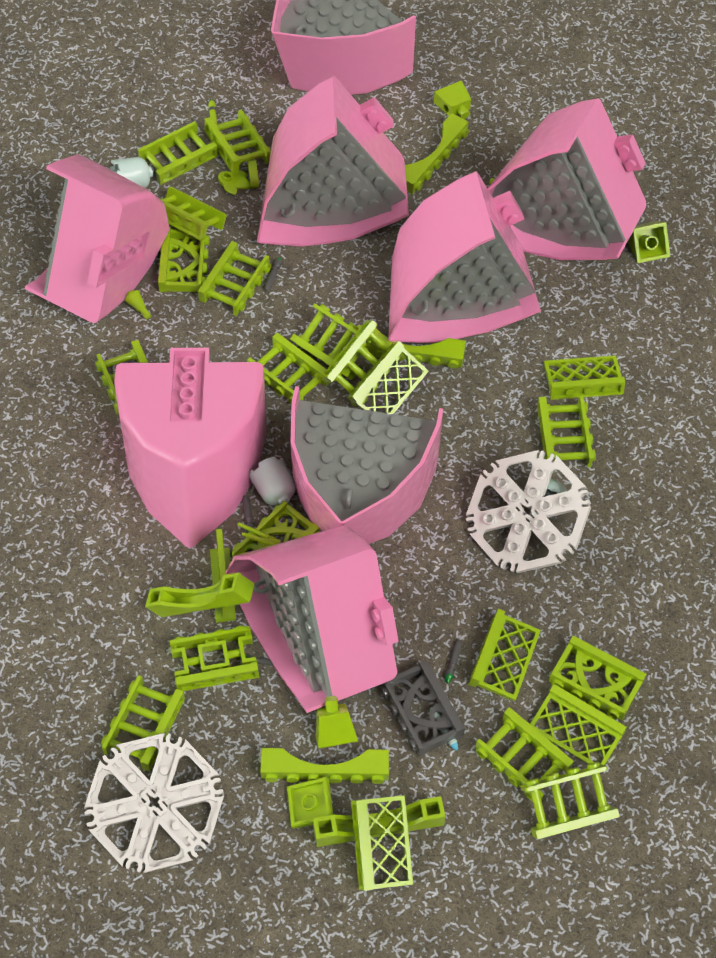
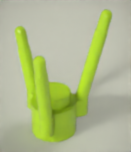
M240 522L237 523L239 527L261 536L242 533L244 537L262 542V548L280 543V539H276L274 536L267 535Z

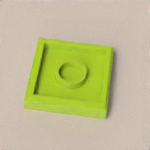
M322 777L287 786L291 828L313 825V818L333 815L329 778Z

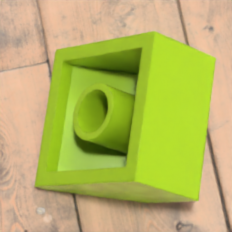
M655 221L636 225L628 240V244L637 263L670 257L666 222Z

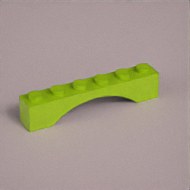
M451 113L443 122L442 140L437 149L423 160L405 165L407 192L413 195L416 190L420 191L423 182L431 178L433 171L440 168L444 159L449 158L451 150L453 148L456 149L460 144V140L467 137L469 133L468 121Z
M377 328L374 329L375 333L389 346L393 343ZM447 338L441 342L423 346L403 344L404 348L419 363L427 362L433 366L447 365L452 369L462 368L466 340ZM367 343L365 349L378 358L384 354V351L377 344L373 347ZM401 353L402 356L398 361H402L407 358L405 355Z
M237 572L223 575L217 584L201 589H178L165 586L149 590L145 607L160 617H167L248 603L251 601L255 583Z
M262 748L261 779H265L266 782H277L278 779H286L287 782L296 783L299 780L311 781L327 777L331 783H341L342 780H350L351 783L359 784L363 780H372L374 784H382L384 781L389 780V750L368 749L349 761L339 764L321 765L302 761L289 754L283 748Z
M441 796L418 800L406 805L408 832L444 826L446 816ZM396 808L389 811L396 816V814L400 811V808ZM384 811L377 821L386 828L393 818ZM373 813L370 815L373 818H375L378 813ZM334 814L313 818V829L317 847L355 841L352 815ZM395 822L389 831L392 834L402 833V826ZM374 824L370 829V836L373 838L379 837L383 830Z

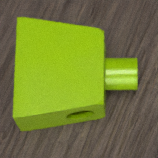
M462 81L434 91V103L448 116L451 113L454 115L459 114L462 119L470 116L471 97Z
M336 696L326 697V707L318 708L316 713V742L318 748L358 742L346 704L338 705Z

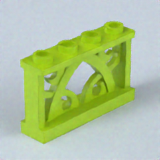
M170 227L161 247L158 278L159 292H198L206 280V277L203 276L204 273H207L205 259H208V249H206V246H209L210 243L209 235H206L205 239L199 240L200 244L197 246L193 245L195 241H191L188 245L187 242L189 240L199 239L179 229H171ZM175 249V250H177L178 252H177V253H173L172 250ZM185 251L194 261L188 267L181 270V267L176 262L170 261V259L178 258ZM176 268L178 272H176V270L170 271V269ZM192 276L197 277V280L195 282H186L183 279L184 277H187L189 281H192Z
M286 501L281 505H276L272 513L268 517H264L256 530L270 536L285 535L284 542L288 541L290 536H292V540L320 532V528L315 523L306 519L288 505ZM282 516H290L293 519L291 527H287V519L284 523H280L279 519ZM297 523L304 527L306 531L296 528ZM250 531L248 532V534H252V535L261 537V536L256 535V534H254V533H252V532H250ZM246 537L241 543H237L233 547L232 559L234 556L240 555L241 552H246L250 549L253 551L261 549L262 542L258 541V545L254 544L256 540Z
M572 636L564 653L550 674L549 682H551L552 686L555 684L575 697L583 699L597 710L601 709L607 712V715L612 719L623 720L647 674ZM571 652L576 654L575 663L566 662ZM586 661H590L594 664L592 667H585L588 666ZM602 667L605 669V678L610 686L591 689L586 681L584 672H594ZM563 669H575V671H569L566 673V675L572 676L571 680L561 675V671ZM615 674L618 676V678H614L613 681L610 675ZM632 683L635 686L628 696L623 688ZM616 692H619L624 699V703L621 706L610 701V699L614 698L618 702Z

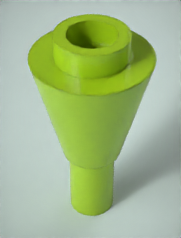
M139 290L129 291L125 302L140 312L146 320L152 317L146 309Z

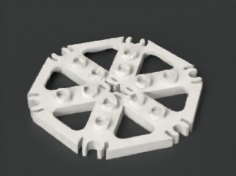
M539 450L496 460L495 462L499 464V468L494 463H491V466L494 468L492 473L483 470L487 479L480 474L466 513L468 517L466 521L468 523L474 522V526L468 528V531L474 532L470 533L471 537L498 567L501 563L502 569H505L506 565L510 563L512 565L510 568L511 572L521 573L561 564L557 556L561 560L566 561L563 552L569 551L573 554L574 551L570 545L577 550L591 510L590 500L583 501L582 497L588 495L589 492L583 490L587 489V487L557 455L555 459V455L552 453L547 460L544 459L545 452H540ZM528 461L532 463V469L523 492L509 477L506 470L510 465ZM560 470L572 483L571 489L566 492L545 496L553 471ZM487 486H492L508 503L507 506L486 511L478 509L483 490ZM522 504L528 509L532 507L531 512L535 517L534 519L530 515L525 514L524 508L521 506ZM576 511L578 517L570 536H563L548 519V517ZM511 526L504 549L501 552L494 551L484 539V533ZM533 531L549 549V554L544 558L525 561L523 556Z
M165 733L118 744L116 747L121 750V753H118L117 749L112 747L111 750L115 757L108 759L105 755L103 756V760L108 764L107 766L101 760L99 761L84 809L93 808V810L84 812L85 816H94V820L88 822L87 826L94 827L97 825V827L88 830L122 867L125 860L128 859L126 863V869L128 870L133 862L138 863L137 872L139 873L142 871L143 864H146L143 873L193 861L188 855L189 852H191L193 857L197 858L198 855L194 851L195 847L201 846L204 850L207 849L204 842H201L202 839L210 845L224 795L215 797V795L224 793L223 789H214V785L220 783L221 779L214 778L211 780V778L219 776V774L186 739L184 745L180 747L182 737H179L178 742L175 744L170 742L171 734H168L166 742H163ZM153 746L159 750L149 781L129 759V755L135 750ZM183 756L190 757L203 771L202 779L171 786L179 760ZM109 774L114 775L133 795L103 804L98 801L103 780ZM147 794L151 798L156 799L158 797L160 799L158 803L162 811L155 806L149 807L151 802ZM208 802L211 805V811L203 831H196L177 811V808ZM137 819L128 849L125 851L119 850L105 835V829L110 825ZM160 824L180 846V853L176 856L156 861L150 857V852Z

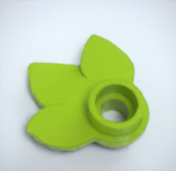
M239 170V173L236 174L222 171L218 175L219 184L224 187L226 192L232 195H236L237 189H250L251 187L246 179L248 174L242 170Z

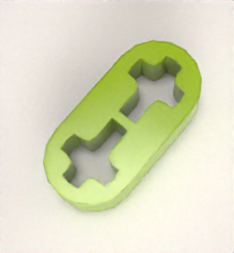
M249 160L247 164L251 189L259 188L256 160Z

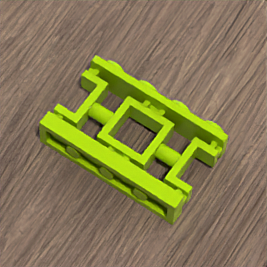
M237 626L229 630L219 629L213 633H198L191 637H177L169 641L172 658L183 657L184 670L174 672L177 689L181 691L259 678L256 657L245 658L243 645L253 644L250 626ZM238 640L239 649L227 651L226 642ZM198 647L199 656L187 658L186 649ZM223 649L224 663L205 666L204 652ZM241 657L242 665L230 667L229 659ZM200 664L202 673L190 675L188 666Z

